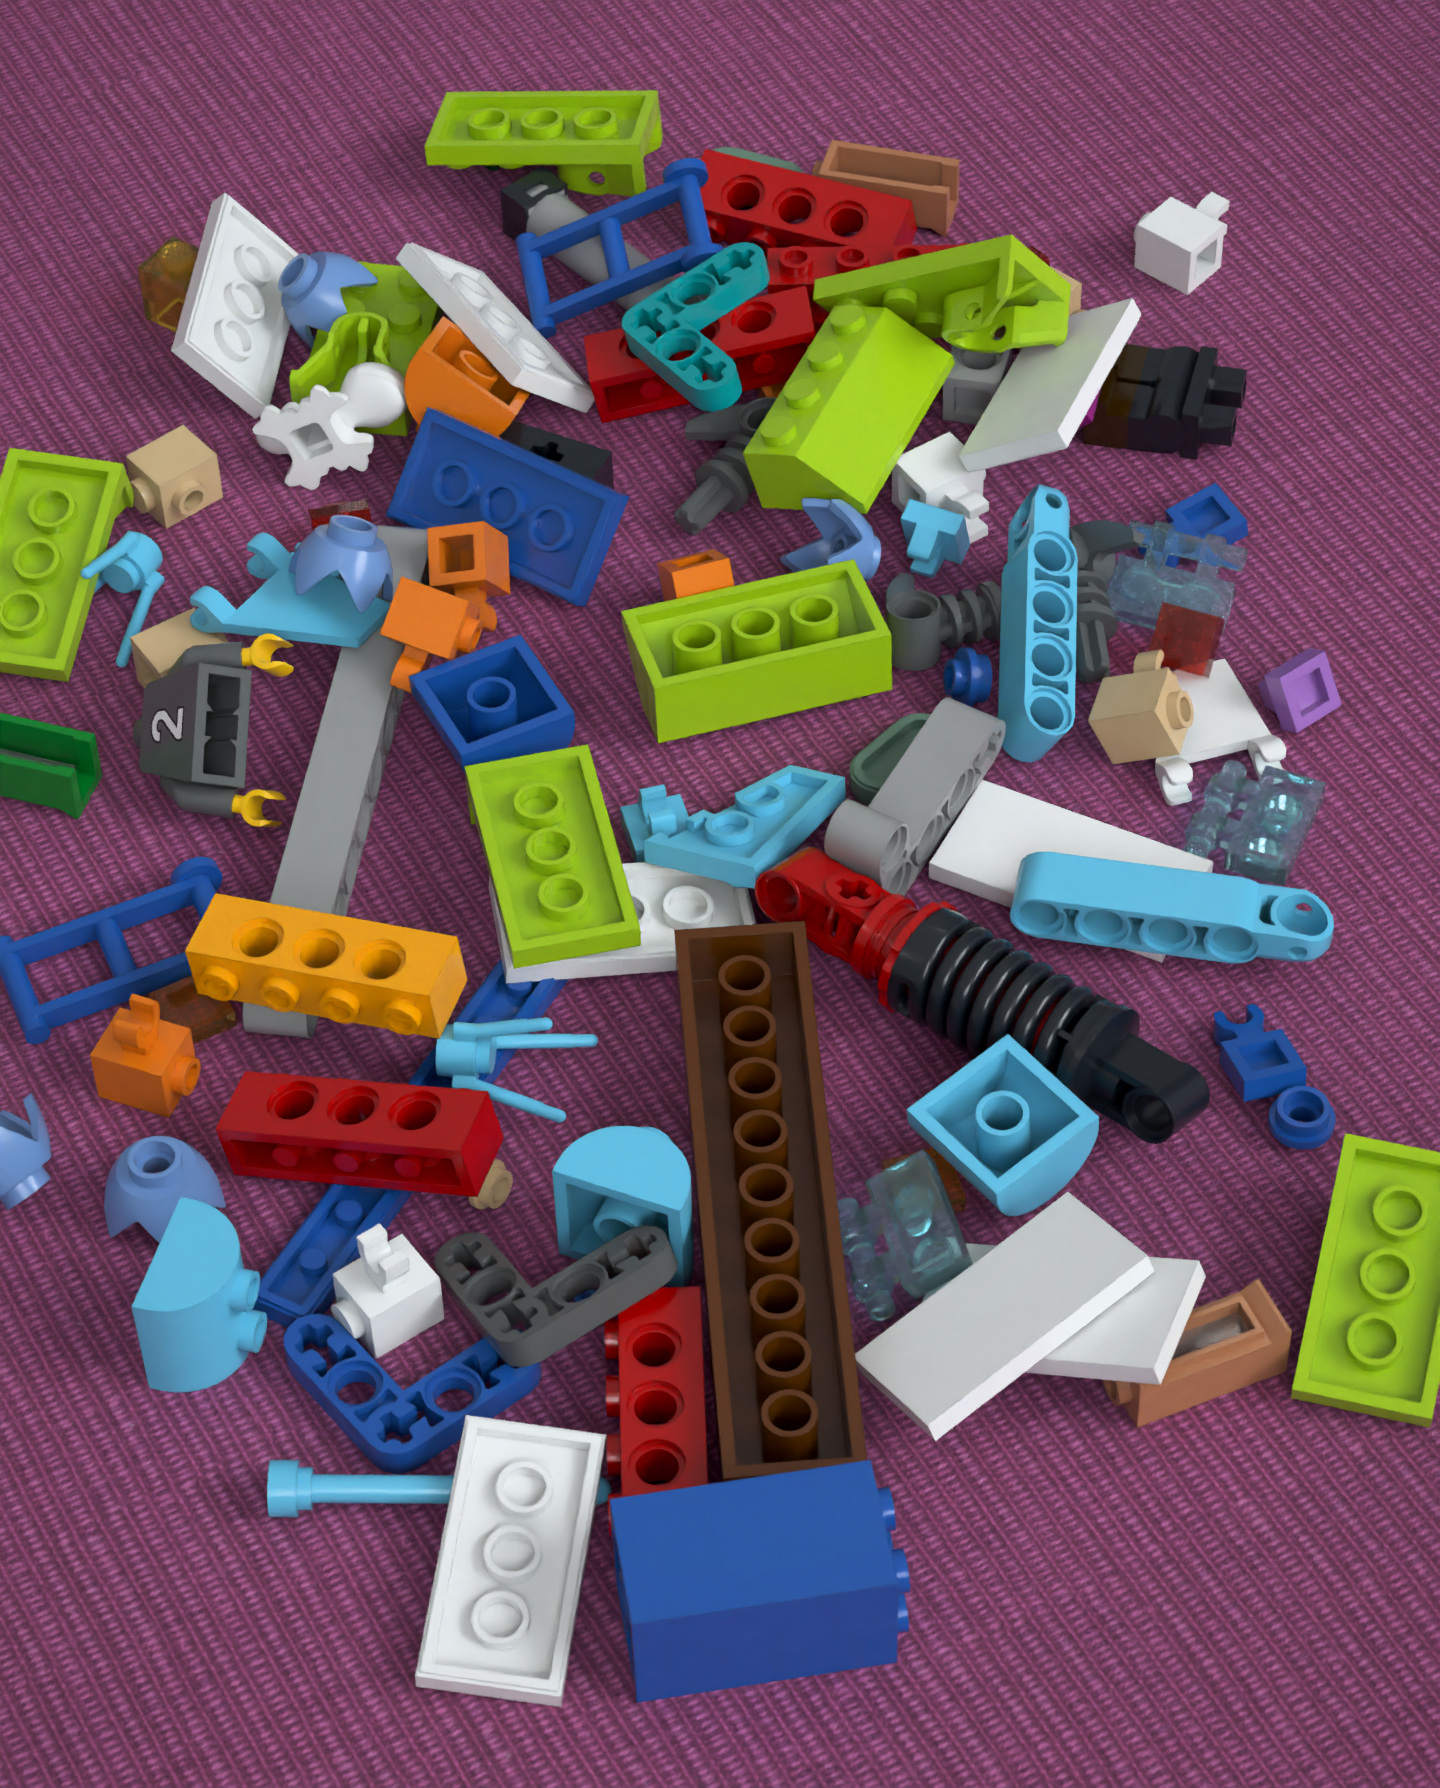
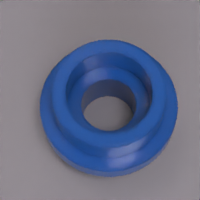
M959 648L954 659H949L944 667L943 686L946 695L952 696V699L971 707L974 703H985L990 695L992 686V666L989 657L986 654H977L973 648Z
M1294 1086L1288 1088L1281 1093L1269 1109L1268 1126L1270 1132L1279 1142L1291 1148L1313 1149L1319 1147L1331 1138L1335 1129L1336 1116L1328 1098L1321 1091L1313 1087Z

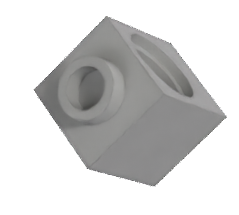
M994 337V340L1001 339L1000 337ZM952 346L950 354L953 356L955 365L943 383V420L977 425L1012 366L1013 348L1002 353H979Z

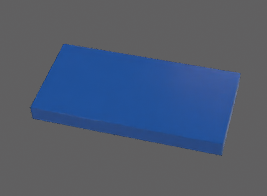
M427 407L385 516L410 528L419 529L485 521L508 536L510 575L576 606L586 607L630 496L443 411Z

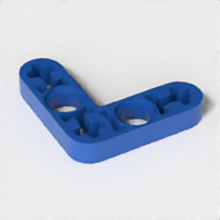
M309 1314L298 1318L287 1328L283 1337L286 1363L292 1376L373 1465L384 1472L392 1474L408 1473L419 1468L461 1439L466 1415L492 1419L528 1395L538 1386L542 1376L541 1361L534 1365L517 1369L508 1364L498 1367V1360L501 1357L487 1340L482 1338L403 1391L340 1322L331 1316ZM516 1329V1330H518L520 1333H522V1332L525 1331V1330H521V1329ZM311 1343L318 1349L327 1346L329 1360L333 1367L327 1371L326 1361L320 1354L313 1349L304 1352V1347ZM490 1380L491 1388L486 1389L484 1384ZM353 1382L368 1383L375 1388L374 1395L368 1401L361 1404L345 1403L338 1398L339 1391L344 1386ZM452 1389L464 1390L473 1397L472 1402L460 1411L450 1412L442 1410L435 1404L436 1399L443 1392ZM422 1411L424 1417L418 1420L417 1412ZM394 1432L399 1437L410 1434V1441L402 1444L394 1438L386 1442L385 1435Z

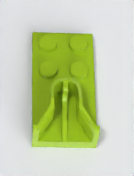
M658 90L446 92L424 145L427 165H446L451 169H465L472 165H499L505 169H517L525 165H556L557 176L568 184V189L596 196L615 194L633 197L646 191L644 156L657 150L663 140ZM599 172L604 176L605 181L594 183L590 179L589 174Z
M1010 234L815 279L813 301L829 313L835 305L855 304L866 307H886L928 338L942 337L949 344L971 352L1002 353L1011 348L1050 344L1056 347L1062 345L1067 338L1071 284ZM1000 327H1006L1004 337L1000 340H994L995 332Z
M359 262L379 282L371 287L340 288L347 314L337 318L329 332L318 329L309 360L298 370H291L290 391L292 402L300 404L301 399L310 397L312 387L317 384L324 386L329 393L340 392L348 371L355 365L363 362H376L390 366L399 371L405 378L409 363L440 321L443 310L403 266ZM407 406L399 418L385 427H355L354 431L407 436L412 415Z
M9 448L0 477V672L69 682L99 577V573L89 579H84L81 576V570L106 551L116 517L126 507L133 508L134 492L123 463Z
M588 744L464 766L471 825L477 824L513 969L641 946L639 921Z
M1345 1133L1291 1398L1430 1428L1440 1382V1152Z

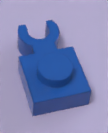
M1215 482L1166 509V526L1151 525L1142 529L1140 532L1146 536L1142 545L1137 546V550L1143 555L1154 548L1164 549L1152 556L1153 570L1157 575L1166 574L1179 564L1180 557L1187 552H1190L1199 563L1248 536L1247 520Z
M1255 1004L1246 1005V1023L1235 1024L1228 1021L1222 1011L1214 1013L1213 1037L1216 1044L1220 1046L1219 1063L1243 1102L1273 1097L1294 1086H1306L1307 1067L1282 1028L1264 1032V1013Z

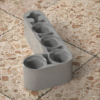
M949 697L941 700L870 805L867 807L847 799L836 809L824 839L825 854L855 873L871 878L881 888L891 894L900 893L905 896L994 763L1004 741L1006 733L1005 721Z

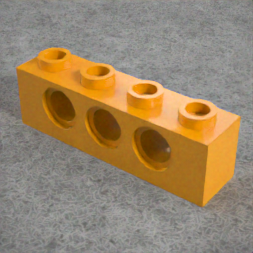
M217 893L214 894L185 950L198 994L207 995L220 1001L234 1000L266 1006L279 1012L293 1011L329 1018L343 1024L357 1023L389 1029L401 1035L416 1034L437 1039L441 1038L468 980L457 936Z

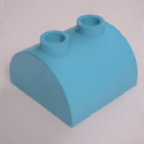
M1009 1034L906 1109L907 1120L911 1128L1001 1213L1007 1216H1019L1028 1213L1056 1195L1074 1177L1089 1156L1099 1130V1116Z
M606 1127L590 1132L574 1141L561 1154L552 1170L559 1254L579 1260L634 1227L644 1225L656 1226L664 1231L678 1262L676 1273L662 1287H688L694 1271L691 1174L687 1160L680 1149L664 1132L653 1127Z
M180 1197L132 1304V1312L149 1388L177 1393L202 1390L216 1385L229 1377L243 1364L249 1352L257 1353L260 1350L267 1329V1314L252 1310L259 1293L260 1274L258 1271L244 1269L239 1238L234 1226L218 1209L204 1202Z

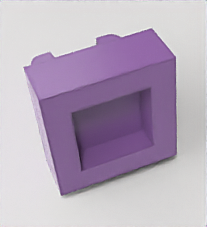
M1308 648L1264 675L1265 680L1258 683L1264 706L1277 714L1281 730L1298 733L1342 705L1324 650Z

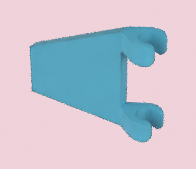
M259 533L247 543V550L255 553L247 562V570L257 578L268 580L237 610L221 593L209 586L201 587L190 597L191 605L199 607L191 614L190 623L192 627L201 632H223L258 637L269 633L284 640L359 648L384 623L391 605L375 597L364 613H360L354 605L345 581L332 575H328L308 593L297 595L295 574L289 572L292 555L277 539L267 533Z

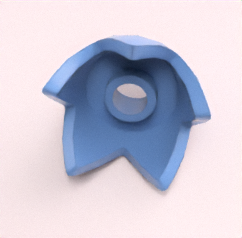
M318 251L309 256L306 253H301L294 257L283 270L279 278L278 289L282 292L281 304L288 321L299 337L312 350L315 338L311 333L310 327L329 332L334 321L347 314L340 288L371 287L379 281L362 264L347 255Z
M801 499L804 511L820 531L821 537L785 554L780 558V561L791 571L798 572L854 559L865 582L869 581L876 573L880 563L881 543L879 538L874 536L872 527L852 505L840 499Z
M349 515L331 516L329 524L316 527L305 537L291 558L289 572L295 574L296 594L308 593L320 581L338 570L349 589L355 607L360 613H364L380 588H382V599L392 601V563L386 544L376 536L378 528L367 520Z
M32 1093L23 1099L30 1124L5 1110L0 1112V1201L7 1210L22 1202L51 1179L42 1166L52 1157L50 1137L43 1115Z
M168 1136L146 1137L126 1148L112 1165L106 1180L104 1211L110 1237H114L132 1224L139 1222L160 1243L180 1197L201 1201L212 1207L225 1208L226 1204L218 1177L205 1157L190 1144Z

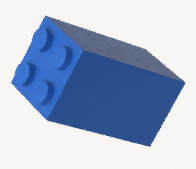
M871 1460L609 1499L615 1581L637 1703L897 1663L898 1633L909 1632L908 1611L904 1593L910 1592L909 1572L903 1548L893 1549L890 1531L896 1530V1519L890 1488H877Z

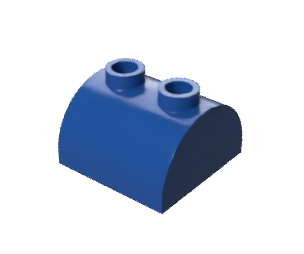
M521 634L409 676L412 695L464 774V766L568 748L573 738L575 712Z

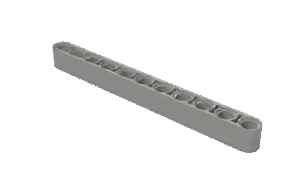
M378 525L376 536L386 544L391 558L393 597L401 576L429 586L427 529ZM380 588L376 597L391 604L392 601L382 599V588ZM383 624L359 648L345 646L341 648L270 903L346 916L406 692L390 685L392 673L405 646L380 635ZM243 1002L242 1019L245 1032L309 1039L314 1034L319 1016L293 1011L279 1012L266 1006Z

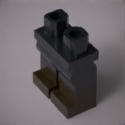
M1127 340L1101 387L1092 423L1083 426V444L1157 453H1173L1180 450V458L1194 460L1198 459L1202 443L1232 447L1237 424V408L1242 409L1246 396L1247 370L1218 366V348L1201 346L1200 352H1197L1186 346H1173L1164 350L1128 344Z

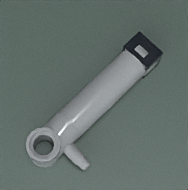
M544 166L501 189L504 233L514 241L520 234L530 232L539 237L590 215L568 199V184ZM600 235L553 254L554 257L592 285L609 279ZM624 240L630 270L652 261ZM671 276L616 299L614 302L628 311L631 307L676 278ZM709 295L694 296L687 299L684 304L699 303L707 299Z

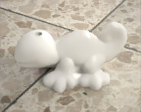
M363 362L357 364L348 371L340 392L329 393L324 386L317 384L312 387L310 397L301 399L300 404L289 402L281 410L274 405L265 406L261 413V420L252 429L253 434H255L258 444L265 451L273 454H289L291 456L292 464L286 474L285 484L292 487L302 485L309 490H315L320 485L321 477L327 475L331 467L341 471L347 469L348 466L361 472L368 469V454L372 452L374 446L373 436L368 433H357L354 431V428L385 427L399 418L407 408L404 393L405 378L399 371L382 363Z

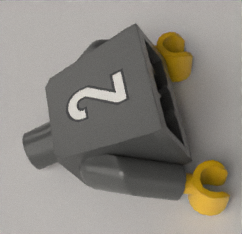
M265 633L255 639L252 646L245 648L243 642L192 646L183 652L166 676L147 684L144 690L142 717L137 720L132 732L133 740L140 749L139 766L142 772L160 776L161 788L180 809L192 813L233 819L235 813L242 814L243 819L254 827H278L282 824L281 821L267 820L262 814V804L266 799L286 800L282 793L274 790L258 789L252 790L243 796L239 795L238 789L245 788L252 675V670H246V667L256 666L275 677L287 676L294 670V667L286 662H271V656L276 649L281 647L290 648L293 647V644L274 634Z

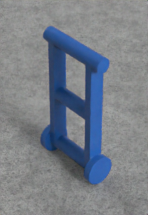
M684 158L674 161L663 170L664 183L542 236L537 237L536 234L528 232L516 237L515 242L532 325L545 339L556 334L557 324L683 271L686 273L724 249L723 246L714 244L711 240L700 188L707 183L709 178L706 164L702 160ZM680 201L689 245L630 270L621 225ZM600 235L609 279L551 303L542 259Z
M208 857L188 859L174 869L170 877L171 885L17 941H14L10 936H0V977L26 1041L29 1044L43 1043L50 1037V1029L129 1001L132 993L142 996L192 978L185 952L138 969L122 930L194 905L201 920L214 894L222 883V873L217 863ZM98 940L113 978L39 1004L24 966Z

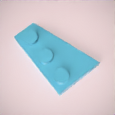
M789 765L736 792L735 805L716 814L703 809L686 818L687 829L668 839V835L659 832L643 840L645 862L724 881L730 886L737 888L749 887L755 889V883L760 874L786 859L846 799L845 777Z

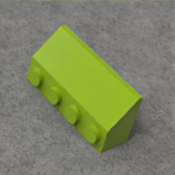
M855 304L835 305L743 452L762 508L804 510L801 503L803 498L840 499L852 505L861 514H867L954 367L955 362L952 354L886 307H866Z
M854 559L621 611L622 624L641 705L658 744L892 690V635Z

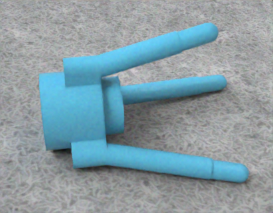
M127 531L117 544L81 570V576L84 579H89L99 573L94 593L106 582L111 588L120 593L142 590L116 658V665L121 668L127 665L132 652L130 637L140 633L154 594L165 582V578L157 572L163 562L162 552L158 545L148 536L132 531Z
M547 1017L486 1023L454 1022V1024H447L441 1038L437 1039L436 1072L441 1077H453L452 1088L488 1091L490 1099L561 1123L566 1119V1113L563 1110L479 1080L481 1073H493L496 1049L594 1047L598 1043V1038L593 1034H527L529 1032L550 1030L553 1023Z

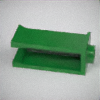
M0 713V796L60 809L74 819H79L103 776L95 734Z

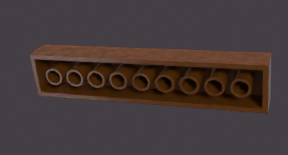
M805 921L674 930L677 991L721 1482L866 1461L865 1437Z

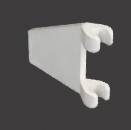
M1225 658L1171 671L1175 672L1181 690L1186 691L1192 700L1194 719L1192 725L1187 730L1180 754L1156 758L1155 773L1163 797L1168 805L1173 806L1192 801V793L1187 786V783L1193 781V770L1189 765L1190 763L1246 749L1249 751L1256 775L1261 782L1265 783L1285 778V770L1282 768L1279 760L1286 758V747L1279 737L1270 733Z

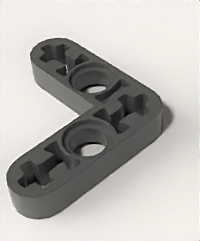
M649 1225L634 1227L623 1232L534 1288L527 1283L491 1239L483 1233L470 1232L450 1239L441 1246L434 1259L436 1270L450 1297L501 1359L508 1365L515 1367L531 1366L543 1361L655 1292L672 1279L678 1265L664 1231L656 1226ZM474 1266V1268L480 1269V1271L471 1276L466 1268ZM598 1289L584 1300L569 1303L577 1295L587 1290ZM510 1292L503 1299L483 1306L491 1297L500 1293ZM520 1321H522L524 1327L527 1329L522 1333H520L516 1329H512V1327L517 1325Z

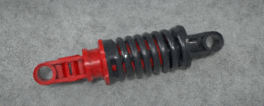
M806 847L766 870L757 878L755 883L756 900L763 913L769 919L776 923L805 921L808 940L815 943L825 953L849 963L852 970L865 979L878 980V1002L881 1007L891 1013L896 1011L908 1019L910 1017L921 1027H929L937 1037L948 1039L959 1050L969 1051L974 1058L1009 1034L1092 1111L1100 1112L1132 1131L1141 1140L1152 1144L1165 1142L1202 1114L1208 1107L1210 1092L1201 1073L1188 1063L1175 1059L1139 1038L1140 1018L1135 1010L1126 1005H1118L1099 994L1095 996L1092 989L1087 986L1077 987L1073 979L1066 974L1056 975L1051 965L1045 962L1036 963L1032 955L1025 950L1015 951L1013 945L1006 939H995L990 930L971 921L948 902H931L921 910H918L911 899L900 893L891 894L881 888L871 878L855 873L814 847Z

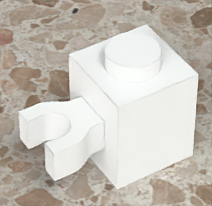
M1210 192L1194 209L1170 197L1153 212L1143 215L1134 231V241L1136 242L1134 267L1189 295L1221 267L1223 237L1227 233V224L1219 221L1218 218L1229 209V200Z
M949 431L900 456L892 470V503L902 513L909 499L964 515L969 541L972 543L988 535V526L978 517L989 511V502L983 497V481L986 477V470L967 472L958 456L964 445Z
M380 1223L356 1236L361 1258L333 1273L337 1303L331 1306L334 1319L340 1322L355 1340L359 1339L375 1359L445 1319L439 1276L403 1234L388 1241L387 1231Z

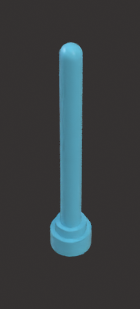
M270 1460L267 1485L268 1516L298 1517L299 1510H313V1503L449 1504L454 1475L314 1474L313 1467H300L299 1460ZM604 1477L600 1479L596 1505L605 1503L608 1500V1494L612 1492L609 1481Z

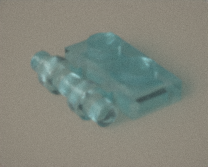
M1132 520L1129 527L1146 535L1142 545L1139 547L1147 548L1143 560L1121 554L1119 556L1107 593L1116 620L1218 646L1236 596L1235 583L1216 578L1220 567L1242 572L1247 560L1248 549L1226 544V537L1208 533L1205 538L1177 532L1175 531L1174 524L1157 520L1154 525H1149ZM1171 554L1199 561L1195 573L1165 566L1168 555Z
M1235 760L1226 761L1220 773H1215L1211 776L1204 790L1203 796L1206 802L1202 811L1193 814L1184 833L1187 842L1183 851L1206 859L1210 851L1218 847L1226 849L1224 869L1284 886L1322 805L1326 782L1268 765L1265 766L1259 781L1256 782L1245 778L1247 770L1243 764ZM1237 808L1245 810L1240 821L1226 817L1228 812H1233Z
M923 1149L865 1181L872 1203L860 1209L857 1200L854 1198H843L837 1201L843 1254L848 1255L853 1269L849 1281L857 1301L865 1303L868 1315L873 1321H883L893 1316L896 1309L891 1293L894 1290V1285L900 1281L902 1287L914 1299H917L955 1278L973 1264L936 1163ZM884 1234L889 1250L877 1256L873 1246L877 1242V1237Z

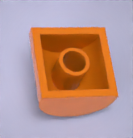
M444 316L413 356L407 368L404 381L406 403L412 417L417 422L415 427L417 432L427 407L443 411L495 436H500L514 420L531 393L511 385L461 329Z

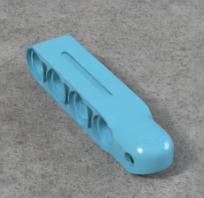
M1037 484L1030 491L1009 524L1008 562L1003 568L1001 586L998 718L1004 720L1006 724V733L1002 747L1012 758L1029 763L1040 760L1073 726L1075 719L1078 558L1076 549L1069 539L1070 509L1067 497L1059 489Z
M1035 852L1028 854L1021 860L1009 914L1011 923L1019 931L1037 938L1223 963H1245L1252 961L1256 957L1289 962H1311L1322 956L1329 949L1334 931L1333 916L1328 906L1318 896L1304 889L1259 884L1254 880L1238 876L1056 852ZM1301 903L1308 904L1313 910L1302 911L1297 909L1295 906Z

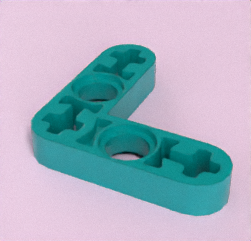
M742 242L730 245L631 307L622 318V328L631 352L690 403L703 411H719L732 406L742 393V384L736 364L732 358L699 331L757 295L768 285L770 272L764 251L754 243ZM709 295L707 299L699 303L684 304L687 299L694 296ZM660 330L661 336L657 338L655 332ZM694 351L691 356L683 360H668L678 352ZM706 373L708 380L703 381L702 375Z

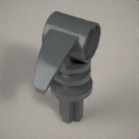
M763 397L747 404L729 406L719 411H710L686 423L685 435L687 440H720L728 442L724 448L714 455L713 460L705 461L696 470L695 482L698 488L674 513L675 522L682 526L685 533L697 535L721 510L732 513L737 512L748 501V494L755 490V486L743 452L777 398Z
M1107 520L1087 521L1069 528V539L1076 549L1078 558L1076 670L1078 679L1087 685L1093 682L1101 683L1103 678L1110 677V661L1106 642L1115 635L1117 622L1115 613L1111 609L1109 596L1107 595V584L1115 569V553L1142 545L1146 536L1124 524Z
M903 572L889 583L886 590V625L892 635L893 666L908 671L924 670L934 666L941 657V641H943L947 648L954 649L961 647L963 640L968 644L978 643L982 640V636L993 642L1000 640L1001 590L994 581L990 580L979 583L976 587V592L970 589L958 591L956 598L951 594L941 595L937 598L929 592L914 590V575Z

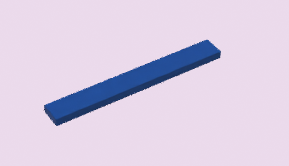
M500 959L454 1022L486 1023L541 1018L569 979L554 980V978L535 982L506 984L502 960ZM436 1046L407 1084L452 1088L453 1077L437 1075ZM496 1049L493 1073H481L479 1080L493 1084L518 1049ZM331 1184L260 1279L258 1297L252 1310L265 1312L268 1319L285 1327H289L296 1319L305 1315H324L336 1299L333 1273L361 1258L356 1236L379 1223L386 1230L414 1191Z

